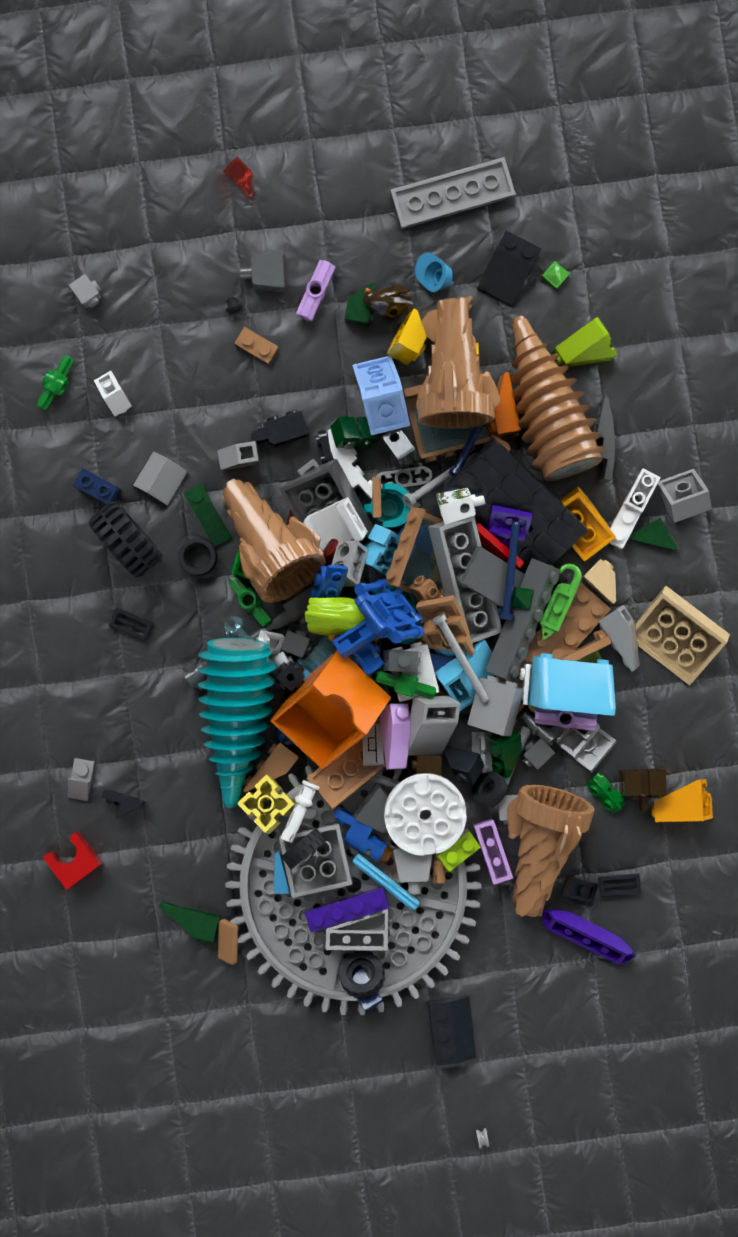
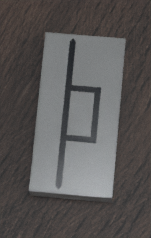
M373 724L367 735L362 738L363 766L384 765L381 724Z

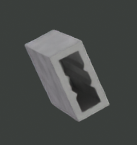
M488 675L487 678H480L479 681L489 700L485 703L482 702L476 692L467 725L502 736H511L524 689L518 688V683L507 680L505 683L499 682L500 678Z

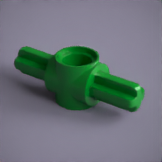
M64 355L56 370H49L42 382V386L45 389L37 402V406L41 409L47 410L54 396H59L65 391L69 382L66 375L74 363L71 357Z
M239 577L232 578L229 581V585L238 595L237 600L241 607L249 615L253 614L261 626L268 625L271 622V618L262 608L263 603L251 588L247 589ZM250 597H253V598H254L253 604L250 605V606H247V605H246L247 599L250 598Z
M379 671L376 677L377 683L394 687V692L412 697L414 694L433 699L436 693L435 687L418 682V677L400 672L397 676Z

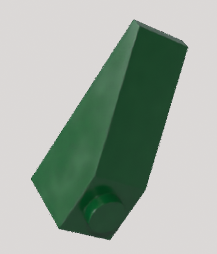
M200 483L184 492L186 499L214 547L230 540L232 537L203 485Z
M164 901L160 903L159 908L192 937L198 938V942L204 944L214 942L221 916Z

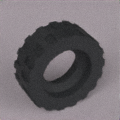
M315 828L285 852L281 858L290 869H293L327 840Z
M365 950L350 953L347 955L348 957L343 959L339 967V978L342 987L347 991L348 995L354 996L356 999L371 998L379 992L385 981V971L382 962L372 952H366ZM361 965L369 967L372 971L371 979L365 984H358L352 979L353 970Z

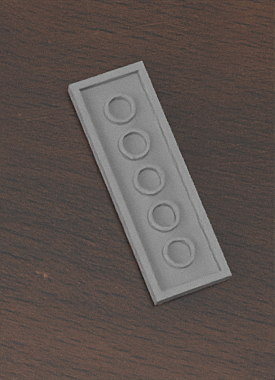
M505 157L391 189L401 229L509 199L516 195Z

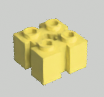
M266 774L255 785L258 790L254 794L248 792L237 804L249 816L253 817L256 815L257 818L254 822L264 833L270 834L281 823L278 818L281 815L288 817L292 813L296 802L287 793L283 792L280 794L281 786L271 776ZM266 801L272 802L270 808L265 809L267 806Z

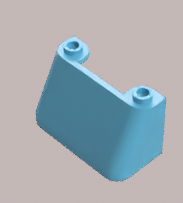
M541 653L540 657L533 656L527 704L550 710L615 715L613 665L609 664V660L597 659V663L554 659L552 658L553 654Z

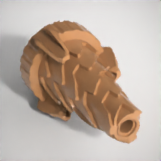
M461 297L459 299L439 300L437 302L435 345L431 346L432 366H429V376H426L416 402L418 422L424 426L442 429L473 428L489 424L495 418V408L500 404V396L490 372L480 374L479 356H476V339L472 335V318L469 319L467 299Z
M235 479L227 482V487L224 489L221 498L229 508L227 513L233 520L235 529L240 536L241 544L239 545L243 573L246 578L250 579L260 598L264 602H279L294 596L312 584L315 574L319 572L320 566H325L326 563L323 556L324 553L319 547L320 536L305 523L300 522L295 516L291 517L289 525H286L281 516L273 512L265 499L262 501L249 482L243 483L241 480Z
M525 785L519 789L517 798L509 802L507 809L508 837L514 839L520 835L521 839L518 852L519 860L515 871L517 880L513 893L516 914L522 917L525 915L531 917L542 916L545 902L551 896L557 875L560 874L569 854L580 841L581 833L587 832L590 828L595 810L590 802L573 793L543 785Z

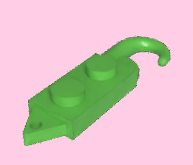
M565 564L560 568V574L564 570L570 569L574 572V577L571 584L561 583L554 589L543 618L539 623L543 640L554 632L559 631L581 582V571L574 564Z

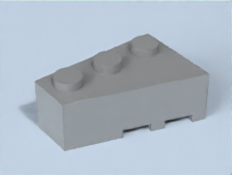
M388 909L327 928L326 950L388 951Z

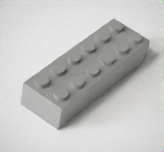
M471 516L446 525L444 522L428 526L445 597L455 595L466 620L472 643L501 633L502 627L496 604L460 583L476 547H482L475 517Z

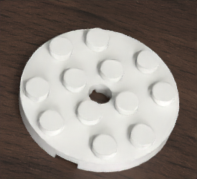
M427 773L410 776L397 784L389 794L384 808V821L392 840L401 849L420 856L433 853L438 854L450 848L461 836L467 818L465 801L456 786L442 776ZM430 810L431 815L428 819L420 818L421 811Z

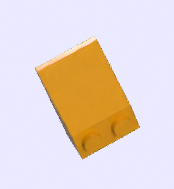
M579 486L560 499L589 530L572 546L584 562L616 538V535Z

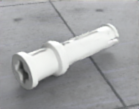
M306 780L302 781L301 791L295 797V807L280 837L290 843H293L308 807L312 806L313 803L311 801L314 794L320 788Z

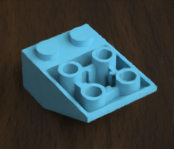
M485 639L473 645V655H467L466 651L463 652L478 679L487 678L488 675L494 676V674L485 671L492 655V651ZM457 657L434 672L447 695L461 703L460 711L473 703L476 691Z

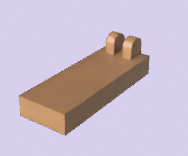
M605 631L594 632V641L558 659L577 661L612 642Z

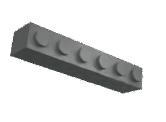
M533 558L531 559L520 585V588L534 590L530 610L511 607V615H514L513 620L506 619L485 671L512 682L518 677L523 659L528 654L530 642L535 637L537 625L543 618L545 606L551 599L552 589L559 579V569Z

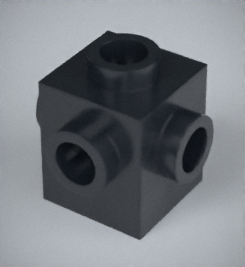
M290 660L287 663L283 662L276 669L278 672L276 674L278 679L276 683L283 690L287 688L290 691L294 688L298 690L305 682L303 680L305 677L303 671L305 669L297 662L294 664ZM294 674L295 678L289 681L287 675Z

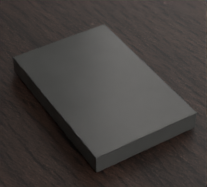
M477 546L460 583L503 609L508 563L484 548ZM516 568L513 593L515 587L520 588L525 576L524 573Z

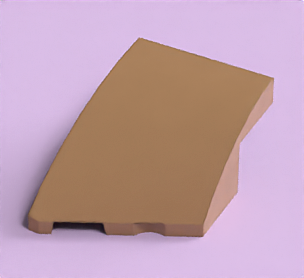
M455 595L417 603L416 609L424 618L423 638L429 648L453 652L438 624L434 625L432 621L435 617L445 613L447 617L445 621L462 651H466L467 655L474 654L470 632Z

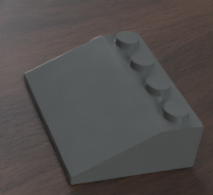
M337 458L314 468L279 489L293 515L302 523L308 515L348 497L368 531L364 538L370 535L374 527Z

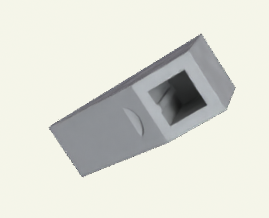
M622 605L599 620L601 630L605 631L606 635L611 639L613 648L619 651L623 657L624 665L630 668L631 671H634L640 666L635 621L625 606Z

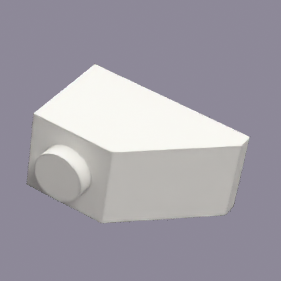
M112 371L94 380L114 416L122 414L132 407Z

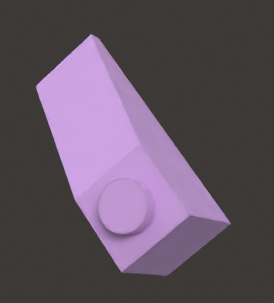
M389 704L385 706L379 715L387 770L406 769L411 727L408 704Z

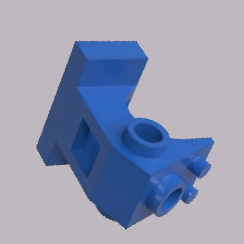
M367 619L333 641L343 659L352 653L354 654L351 656L352 660L358 666H362L367 676L374 674V671L382 669L385 665L378 654L381 652L375 641L371 643V641L379 636Z

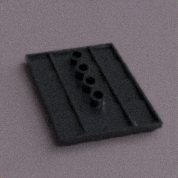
M495 437L437 492L439 494L468 488L471 495L482 492L485 504L474 507L476 513L474 517L476 524L480 523L488 531V522L493 505L532 513L528 534L525 535L524 541H518L517 556L524 562L517 570L524 574L532 558L552 565L581 536L589 531L587 526Z

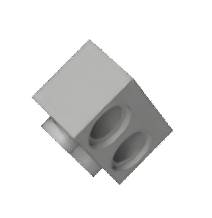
M357 540L338 542L332 565L348 567L343 587L356 586V584L360 583L369 550Z

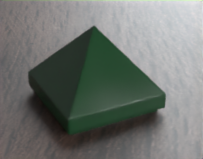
M515 587L512 607L530 610L534 590Z

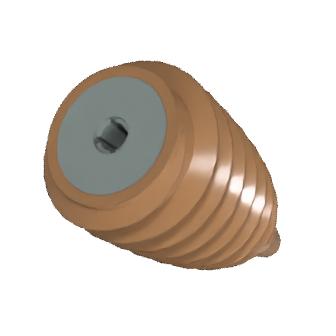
M524 316L516 317L513 319L512 324L513 336L515 338L513 351L516 353V359L513 361L512 367L518 369V371L512 376L511 382L519 386L513 391L512 397L516 400H521L515 407L516 413L524 415L519 420L518 426L522 429H528L523 434L522 440L526 443H533L527 449L526 454L530 457H537L532 462L531 468L535 471H542L545 481H557L580 474L602 461L601 454L607 449L606 446H597L596 443L602 432H592L590 429L597 419L585 417L584 413L591 406L579 404L578 400L584 395V392H574L571 387L577 382V379H566L563 375L569 367L558 366L555 360L559 355H551L546 349L548 344L541 342L537 336L538 333L534 332L529 321Z

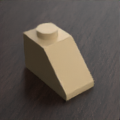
M600 559L582 579L612 605L616 602L615 572L612 570L614 567L607 560L602 561Z

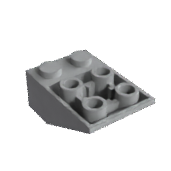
M413 696L408 755L442 754L458 724L461 703L450 696H434L433 699L424 696Z

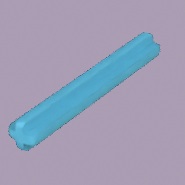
M357 854L353 858L352 862L355 866L411 910H415L420 903L415 897L363 856Z

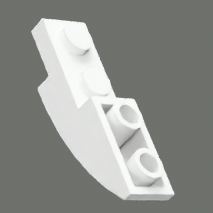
M329 429L328 439L333 458H337L353 489L355 490L359 486L372 501V481L369 480L367 482L363 477L364 472L358 465L353 466L357 462V452L353 448H336L331 429Z
M642 468L612 523L611 530L616 535V538L610 542L611 545L621 550L623 549L661 477Z

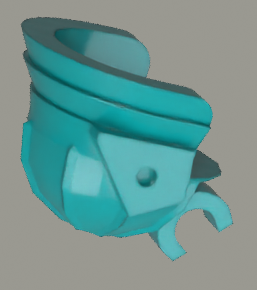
M386 483L382 486L381 518L376 519L381 522L382 527H397L407 521V515L411 508L404 504L402 497L409 492L398 484ZM372 501L370 504L364 505L366 513L372 514Z

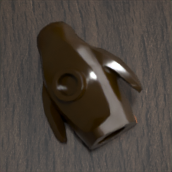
M393 285L377 291L368 288L365 290L363 302L383 318L392 319L397 315H408L413 310V300L408 293L409 289L406 287Z

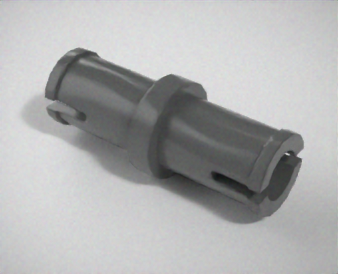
M526 711L520 717L519 721L527 726L534 736L542 738L549 747L556 742L558 736L546 728L545 724L534 723L535 717L530 712Z

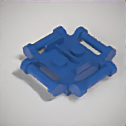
M380 579L370 584H356L355 593L358 598L355 599L354 603L380 638L389 637L396 644L401 643L404 639L423 637L424 629L418 625L423 622L424 618L413 609L404 597V592L401 588L390 591L386 579ZM377 590L380 594L370 595L368 592Z

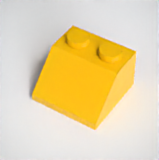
M413 309L402 321L386 353L405 365H408L412 360L415 362L417 357L421 356L426 348L424 342L427 336L418 310Z

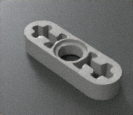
M421 466L381 472L376 476L380 478L385 476V479L389 480L392 479L391 475L395 474L396 484L402 487L426 485L432 479V472L428 467ZM421 471L429 474L426 477V481H422L421 478H415L416 483H412L413 477L411 472H415L414 476L420 475ZM402 473L409 476V482L406 484H401L398 481V476Z

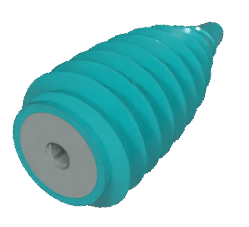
M213 639L208 641L207 651L198 654L199 657L207 660L206 666L198 668L199 672L207 675V680L198 683L199 687L207 690V695L198 698L200 702L208 706V710L199 713V716L209 720V725L201 728V731L211 736V740L205 742L204 746L213 749L214 755L208 759L216 763L217 772L215 774L219 777L222 800L225 803L224 806L229 808L236 807L239 802L242 787L246 783V774L253 769L250 761L258 758L261 754L256 746L263 744L266 738L260 732L269 727V722L263 717L272 712L270 705L265 702L270 701L274 697V693L267 687L272 686L276 682L274 676L269 674V672L275 670L277 664L268 658L271 654L269 644L254 639Z

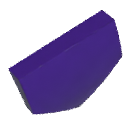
M493 505L488 522L489 532L509 548L512 523L519 522L518 541H524L525 535L529 531L532 513Z

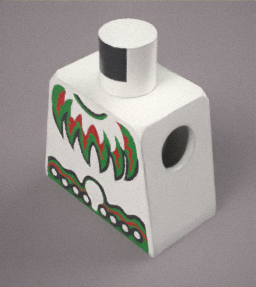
M468 488L436 494L445 525L476 515L474 507L485 504L482 492L471 495Z

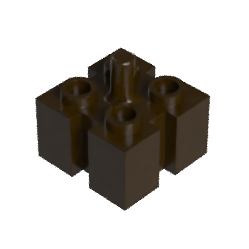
M659 768L619 770L620 794L629 800L639 799L640 811H647V798L660 799L661 795L667 794L666 770Z

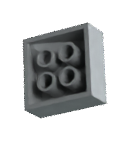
M340 823L317 827L327 841L293 869H290L284 862L292 898L352 885L353 882ZM315 828L297 832L293 843L285 841L279 836L282 855Z

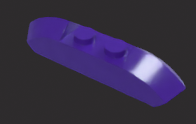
M557 909L543 910V924L547 930L618 965L626 964L636 957L625 941L604 928L567 911Z

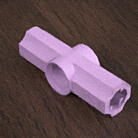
M319 260L311 281L307 284V290L296 312L297 316L306 321L312 322L318 306L324 298L325 290L336 268L330 262ZM313 287L321 289V292L316 295L310 291Z
M536 707L534 723L595 731L597 714ZM562 714H570L571 720L568 723H563L560 720Z

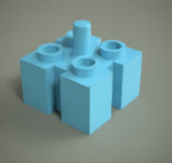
M375 524L368 537L370 542L368 541L364 545L369 550L365 565L386 577L393 561V554L398 547L400 536L387 528Z

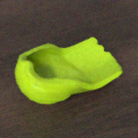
M345 597L310 598L308 601L310 604L307 606L308 610L305 611V620L308 623L309 632L319 635H343L366 620V618L354 603L355 599Z

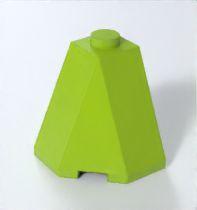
M598 317L556 346L553 351L554 354L559 355L555 361L559 365L562 364V366L568 367L611 361L616 357L617 352L614 347L610 348V335Z

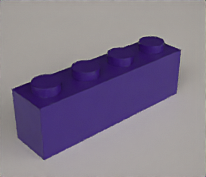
M379 887L305 910V915L310 932H314L388 909L389 904L384 888Z

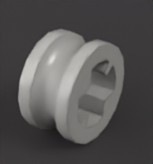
M486 1128L483 1131L476 1130L479 1149H482L483 1146L490 1147Z

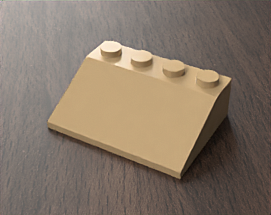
M667 586L662 589L635 624L637 645L688 685H691L725 646L730 636L728 632Z

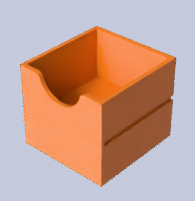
M338 650L303 679L305 682L298 690L294 688L285 703H283L271 719V722L322 770L367 735L391 699L349 657L343 659Z

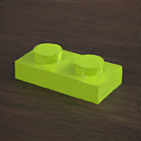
M466 831L450 848L438 853L436 856L447 872H450L480 849L481 846L471 832Z

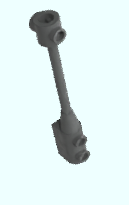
M314 581L294 596L280 601L284 609L268 625L248 636L247 639L255 640L259 637L261 630L271 632L293 622L305 623V611L308 610L307 606L310 604L308 602L309 592L314 587ZM196 659L189 661L182 667L184 670L183 675L193 689L198 687L199 690H202L204 688L199 687L198 683L207 680V675L199 672L198 668L207 664L200 661L197 662Z

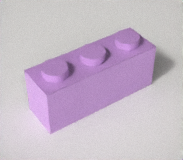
M489 819L474 824L473 826L492 883L495 885L513 879L494 820Z

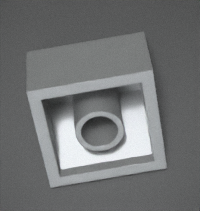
M695 469L663 479L657 483L666 510L674 523L712 509L709 490Z

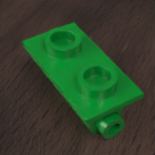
M597 773L592 780L585 784L589 788L590 793L596 796L602 802L604 808L612 814L621 810L622 806L626 803L624 797L615 788L610 792L607 790L612 784L603 774Z

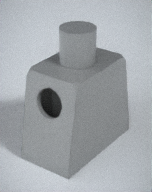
M394 848L399 881L408 882L409 894H420V882L429 881L432 854L420 856L411 854L401 848Z

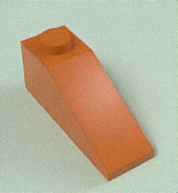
M505 372L500 376L497 386L500 404L495 408L494 420L488 424L489 432L495 436L498 435V437L513 435L521 430L518 426V413L515 412L516 403L512 397L513 389L509 372Z

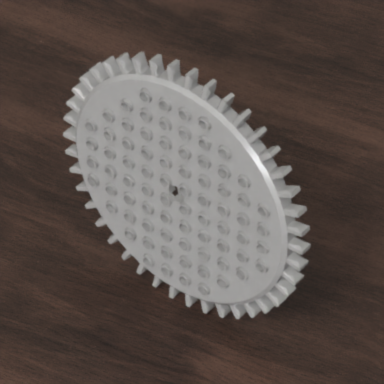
M310 765L305 767L307 776L314 772ZM402 769L394 770L392 778L383 776V770L380 771L340 805H343L345 810L354 814L366 798L362 797L360 792L367 790L369 794L376 783L390 794L395 786L400 783L399 777L402 774ZM291 773L288 777L294 789L287 794L295 801V797L299 795L303 784H300L297 777ZM316 791L311 801L313 804L310 808H307L297 832L317 828L312 825L314 820L320 822L319 827L339 823L336 821V817L333 816L336 808L332 810ZM322 800L324 807L319 808L317 801ZM266 801V808H270L271 802ZM430 810L420 812L421 819L426 820L431 815ZM248 815V817L253 821L257 818L256 815H254L253 817ZM281 815L278 818L281 823L273 830L276 832L274 838L264 833L258 825L253 832L247 828L240 827L238 832L250 840L247 847L236 844L232 845L231 850L244 855L242 864L235 862L227 864V869L241 872L240 881H228L225 883V887L240 889V899H231L226 903L227 907L242 906L243 916L235 917L230 922L235 925L246 923L249 932L238 937V943H244L252 938L257 946L249 951L246 956L247 959H253L259 953H262L267 961L260 966L258 973L260 975L265 973L271 966L278 971L279 974L272 982L274 988L280 985L283 978L292 982V986L288 989V998L291 999L295 995L297 988L300 987L308 991L304 998V1006L308 1007L312 1002L313 995L316 994L324 997L322 1012H327L329 1009L330 999L341 1000V1015H346L348 1010L347 1002L358 1000L354 996L348 995L347 991L343 989L339 978V967L346 952L352 954L355 951L359 952L362 950H331L332 953L326 955L324 949L326 948L327 928L310 932L305 910L313 908L316 903L324 905L382 886L371 877L368 880H363L362 875L364 872L352 862L356 855H347L351 877H356L361 881L359 891L350 892L344 886L292 898L291 892L290 894L275 893V852L280 851L282 856L279 836L282 835L290 815L288 817ZM340 824L343 839L351 826L349 824L346 826ZM373 828L370 835L377 834L379 839L385 842L387 846L378 862H369L401 886L404 882L399 881L394 856V848L400 847L398 845H391L390 841L392 838L388 831L382 833ZM464 828L462 834L469 831L468 828ZM344 841L345 850L347 854V850L350 849V846H348ZM269 850L271 857H265L264 851ZM388 858H392L394 860V863L392 865L386 864V860ZM463 861L450 871L453 876L451 879L445 878L446 883H433V872L429 874L428 882H420V887H427L428 893L411 894L419 901L418 907H423L424 912L422 914H418L416 909L411 910L405 904L403 909H398L396 905L401 901L384 888L389 904L388 943L394 942L395 947L393 949L388 948V951L365 950L377 956L382 965L384 962L391 964L390 968H384L385 981L383 982V987L378 992L381 998L392 994L394 1003L397 1007L402 1006V998L398 991L407 987L411 996L417 999L419 994L414 986L416 981L422 978L431 989L435 986L433 979L427 974L433 967H436L445 976L448 974L446 966L440 963L441 958L445 954L458 961L460 959L457 951L452 950L450 946L454 939L463 944H468L470 941L466 935L458 933L461 923L468 926L476 925L474 919L464 917L463 915L465 907L480 908V902L466 899L468 889H481V883L476 881L467 882L466 876L467 872L480 870L479 864L465 865ZM265 870L267 872L266 877H261L259 872ZM340 888L345 890V894L342 896L338 894ZM256 890L262 891L261 897L255 895ZM442 892L448 893L446 899L440 897ZM277 894L282 897V900L279 902L274 899V896ZM295 899L301 900L300 906L294 904ZM439 911L444 914L440 919L436 917V913ZM271 914H275L277 916L276 921L270 920ZM291 919L297 921L295 926L290 925L289 921ZM394 922H398L400 924V927L398 929H394L392 927V924ZM413 927L419 928V932L417 934H414L412 932ZM437 931L439 936L433 938L431 936L432 932ZM286 939L292 940V944L290 946H287L285 944ZM306 943H310L312 945V949L306 950L304 948V945ZM408 947H414V953H408ZM301 963H305L307 965L306 970L300 969ZM361 965L369 979H371V969ZM321 968H326L327 973L325 975L320 974L319 970ZM383 1002L376 1006L379 1013L384 1011ZM359 1003L358 1011L360 1015H365V1011Z

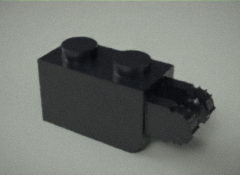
M291 410L285 413L286 416L280 418L273 416L266 419L267 422L263 423V428L253 431L252 440L256 441L257 444L269 441L270 445L278 447L309 437L302 411Z

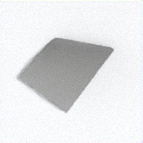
M596 723L595 731L562 728L561 726L549 729L558 736L555 744L591 773L616 744V740L600 729L598 723Z

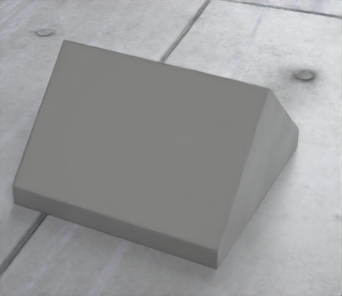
M153 451L133 486L168 506L188 471Z

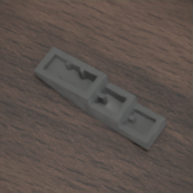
M603 398L599 401L596 414L597 421L594 424L593 432H602V435L596 441H599L598 446L607 447L601 454V462L603 463L599 482L608 483L612 480L615 434L609 399Z

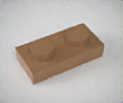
M246 327L243 328L234 343L235 346L268 365L279 349L277 345Z

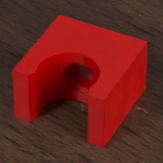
M80 831L70 836V841L74 843L77 853L72 862L62 861L54 851L43 856V859L66 890L103 864Z

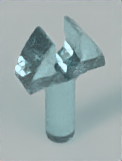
M230 616L235 622V628L230 627L224 622L225 632L230 638L233 634H237L240 638L252 639L242 629V625L246 623L242 618Z

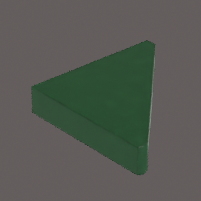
M661 518L646 525L628 538L629 540L674 551L679 549Z

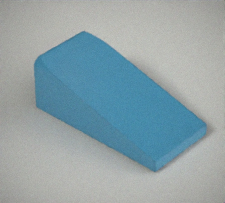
M276 851L274 892L290 894L291 891L281 853Z

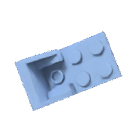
M386 356L354 364L353 370L360 389L371 435L410 426L402 385L392 357Z

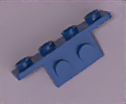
M338 565L320 566L318 574L314 576V587L310 589L309 599L339 597L348 573V567Z

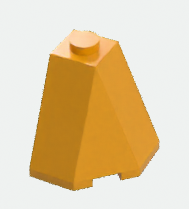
M706 779L696 780L654 801L652 816L655 817V822L706 821L712 819V797L704 788L708 785Z

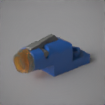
M338 806L333 815L336 817V821L344 826L347 824L351 825L343 839L350 846V852L354 855L360 854L365 859L386 864L393 852L390 845L380 840L376 835H370L373 830L372 827L357 821L354 814Z

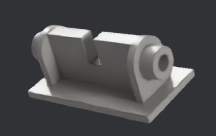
M472 732V752L479 753L485 765L481 773L492 772L489 742L492 732Z

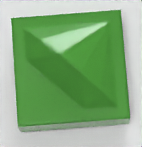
M554 261L542 275V278L557 290L570 273Z

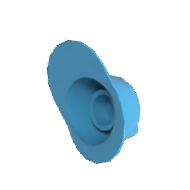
M424 253L419 257L415 266L416 278L429 291L437 292L454 285L452 270L441 259L432 253Z

